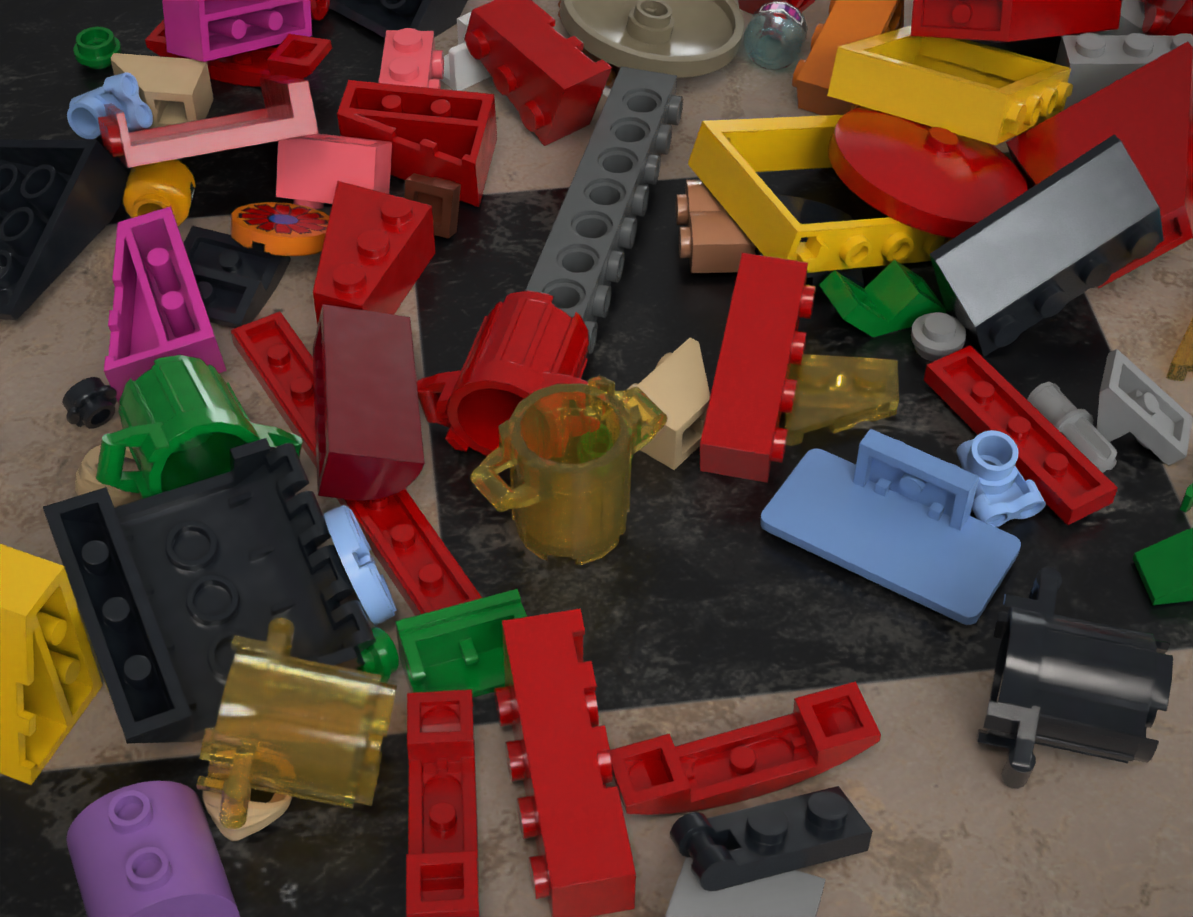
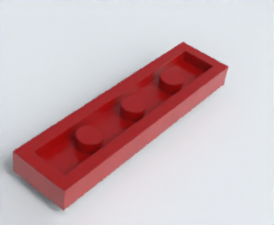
M971 345L926 365L924 381L977 435L985 431L994 430L1007 434L1015 441L1019 452L1015 466L1025 481L1031 479L1035 482L1046 504L1067 525L1113 503L1118 487Z

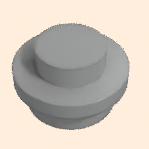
M942 312L928 313L914 321L911 339L916 352L924 359L934 362L962 349L966 339V330L958 319Z

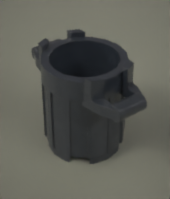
M1045 567L1038 571L1029 594V599L1008 594L1004 595L1003 605L1010 607L1008 613L998 612L993 635L995 638H1000L1001 641L994 670L990 700L983 728H986V731L978 729L977 742L1008 748L1007 761L1001 773L1002 780L1008 787L1015 789L1021 788L1027 783L1036 764V757L1033 753L1034 744L1123 763L1133 760L1148 763L1152 760L1159 741L1146 738L1147 727H1152L1157 710L1167 711L1169 703L1173 656L1165 653L1168 651L1170 643L1155 640L1154 634L1054 614L1056 595L1062 583V576L1056 569L1051 567Z

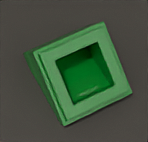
M1193 528L1182 531L1134 553L1132 559L1152 605L1193 601Z

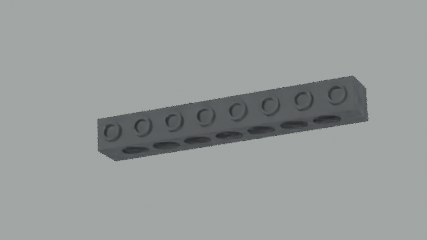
M621 66L525 290L550 294L554 296L551 303L555 304V307L561 309L570 317H574L576 312L581 315L589 334L587 354H592L595 347L598 331L597 318H605L608 313L611 300L610 284L611 282L618 283L620 281L624 266L623 250L624 248L632 249L637 230L636 216L643 217L645 215L649 199L648 184L656 185L661 166L660 154H668L672 139V125H679L683 110V96L676 95L677 75Z

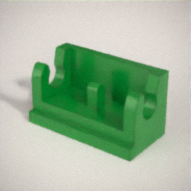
M518 589L395 621L399 657L411 693L472 689L474 698L492 693L494 688L505 687L502 621L527 617Z

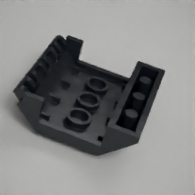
M267 438L231 448L230 472L115 508L107 487L43 506L48 526L62 565L65 566L81 618L127 744L195 742L317 698L365 665L361 652L374 644L376 639L360 601L353 600L342 605L340 604L342 600L355 592L335 545H328L317 549V547L331 538L314 492L304 491L295 495L309 484V480L293 444L287 443L276 448L270 447Z

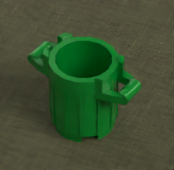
M184 355L162 357L154 360L155 365L136 381L130 379L126 383L119 401L118 410L123 429L102 436L96 479L102 484L110 485L125 492L139 493L141 499L230 472L231 448L267 438L270 447L287 443L293 444L300 458L303 439L296 434L286 432L274 426L251 423L229 382L226 383L212 365L209 364L207 366L199 358ZM126 447H129L139 471H122Z

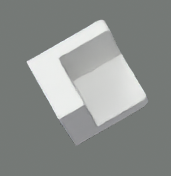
M471 12L457 18L458 45L452 47L449 50V54L444 56V78L440 80L452 90L461 91L491 77L481 61L475 59L470 54L464 40Z

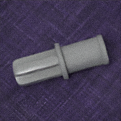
M1052 382L1042 383L1030 393L1027 400L1102 473L1115 467L1117 463L1115 459L1117 450L1094 427L1093 417L1087 410L1077 409L1060 391L1058 385Z

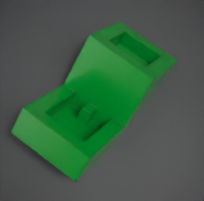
M895 259L865 288L860 287L835 270L819 284L842 319L871 337L912 327L914 321L924 314L946 313L945 307L924 279Z

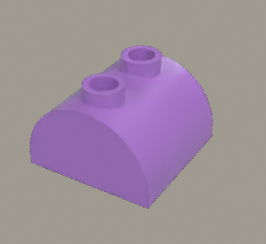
M148 781L132 784L97 799L87 806L72 822L67 833V847L87 917H240L198 794L190 787L172 781Z

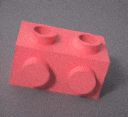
M412 28L386 30L379 83L441 89L440 79L444 78L443 50H435L434 31H418Z
M319 133L279 140L276 197L293 199V204L323 209L324 203H333L337 181L389 194L392 142Z

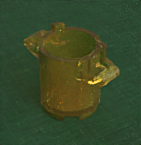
M600 375L588 379V385L581 383L555 384L534 391L519 402L509 421L506 420L498 426L499 447L491 452L472 472L470 480L498 512L512 509V520H515L518 534L527 549L546 561L547 556L555 555L559 557H572V559H576V565H583L603 558L618 545L619 536L623 535L626 531L627 512H630L631 456L651 442L658 431L665 426L668 418L639 387L615 391V382ZM509 467L511 488L498 475V473Z
M276 618L270 621L266 642L234 635L231 646L233 650L237 651L227 678L215 729L206 728L199 759L209 761L208 777L199 776L197 789L222 794L219 820L224 827L229 829H238L245 825L251 789L353 809L354 803L372 806L382 758L380 748L383 736L387 737L397 685L380 682L381 675L290 657L294 625L285 618Z

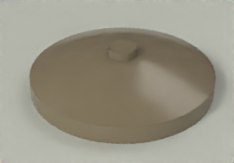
M561 0L560 17L566 31L571 37L575 36L583 42V48L591 54L620 68L622 66L677 75V78L701 76L725 67L737 55L744 32L743 15L734 0Z

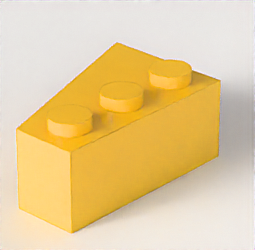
M0 544V774L32 785L103 684L65 566Z

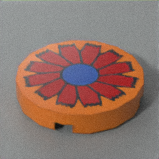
M252 203L238 207L231 213L230 232L232 238L246 248H252V241L265 244L264 252H270L272 255H314L322 251L330 216L311 207L291 203Z

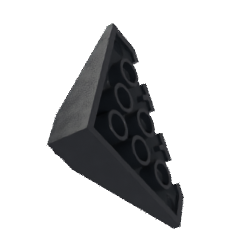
M0 139V319L18 320L105 228L120 207L130 173L97 140Z

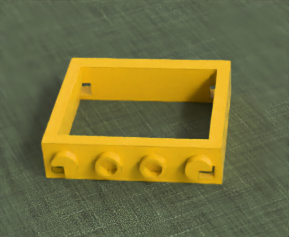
M910 25L838 46L827 96L931 127H941L952 133L985 143L998 145L1063 111L1067 97L1072 95L1073 85L1068 83L1071 72L1069 67L966 39L911 36Z
M843 115L702 121L688 165L763 256L807 262V273L885 266L889 265L894 259L901 264L931 261L929 254L953 239L913 228L891 217L800 224L756 172L831 168L828 144L838 120ZM808 237L807 242H800L801 238Z

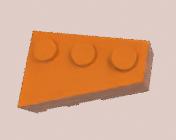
M904 0L830 1L829 16L825 24L819 23L816 26L811 40V51L806 60H799L793 74L792 86L797 88L798 108L819 115H844L852 109L863 107L827 96L838 46L903 28Z

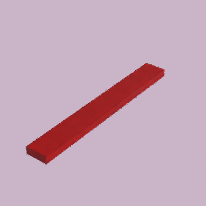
M280 311L232 329L231 335L234 346L293 434L303 439L302 447L317 468L313 357ZM406 489L376 500L359 501L337 498L341 506L345 505L353 511L372 552L415 616L482 598Z

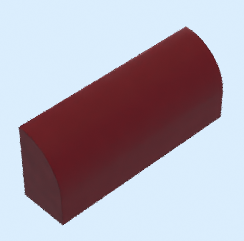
M323 304L313 344L318 496L359 501L376 500L391 496L409 486L418 477L425 464L410 317Z

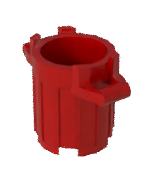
M522 291L507 295L503 303L501 301L497 303L489 315L484 317L461 371L438 373L417 381L418 399L426 420L429 423H437L449 427L445 439L455 450L467 452L468 447L494 460L510 463L537 461L551 453V451V455L562 454L569 434L583 433L591 429L603 427L607 423L608 417L600 387L594 381L581 379L588 361L586 357L589 346L588 329L581 315L576 312L574 317H570L567 313L555 307V304L551 303L554 296L547 293ZM574 397H578L582 413L569 412Z

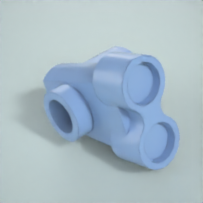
M129 72L107 77L102 87L72 98L67 112L70 127L77 135L85 139H95L101 135L98 117L106 116L105 104L112 103L124 112L128 132L149 128L153 122L152 111L140 99L138 82Z
M985 431L974 439L963 442L957 448L956 454L962 469L979 476L975 499L972 505V511L978 520L997 528L1012 519L1030 518L1044 509L1046 502L1035 482L1031 479L1025 481L1015 466L1019 452L1015 441L1010 436L1000 431Z

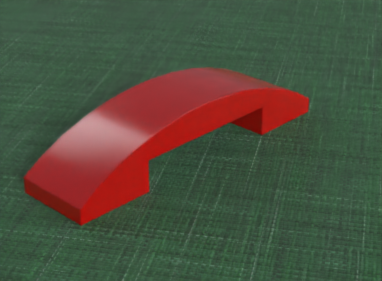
M164 20L145 39L147 48L160 57L187 58L167 52ZM288 34L278 47L268 46L207 61L210 79L234 85L261 87L259 78L273 75L303 79L311 75L332 49L331 40Z
M855 681L794 698L792 714L682 745L674 746L669 733L610 750L612 775L616 786H618L627 814L655 815L698 811L756 798L800 783L862 753L880 741L881 733Z
M472 689L407 693L409 818L408 854H406V917H479L478 826Z

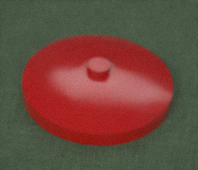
M867 107L852 109L840 117L828 144V156L833 169L843 183L859 198L901 223L939 236L957 237L1028 191V186L1022 173L994 145L952 133L941 127H931Z

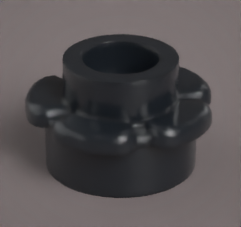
M98 377L81 380L72 386L63 397V406L68 411L66 415L67 421L70 424H76L78 427L85 425L89 429L104 425L115 413L114 406L117 402L115 397L117 391L110 385H105Z

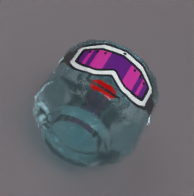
M772 1L763 4L754 12L744 32L743 45L747 56L756 65L764 69L779 70L787 68L797 60L807 39L808 26L805 17L797 7L788 2Z

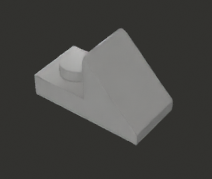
M1118 349L1108 353L1099 394L1096 429L1109 442L1131 432L1144 448L1150 449L1168 466L1187 457L1193 417Z

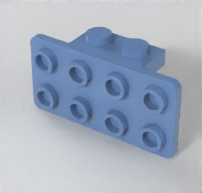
M873 429L867 432L859 444L856 464L822 449L814 448L809 450L764 508L760 519V525L763 530L965 625H971L978 621L1016 560L1021 547V542L1016 536L970 516L979 476Z

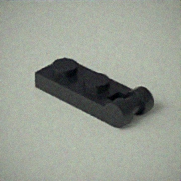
M836 786L706 818L700 812H691L683 815L673 824L670 830V838L682 856L692 858L691 871L701 887L707 891H717L866 852L869 849L873 831L841 788Z

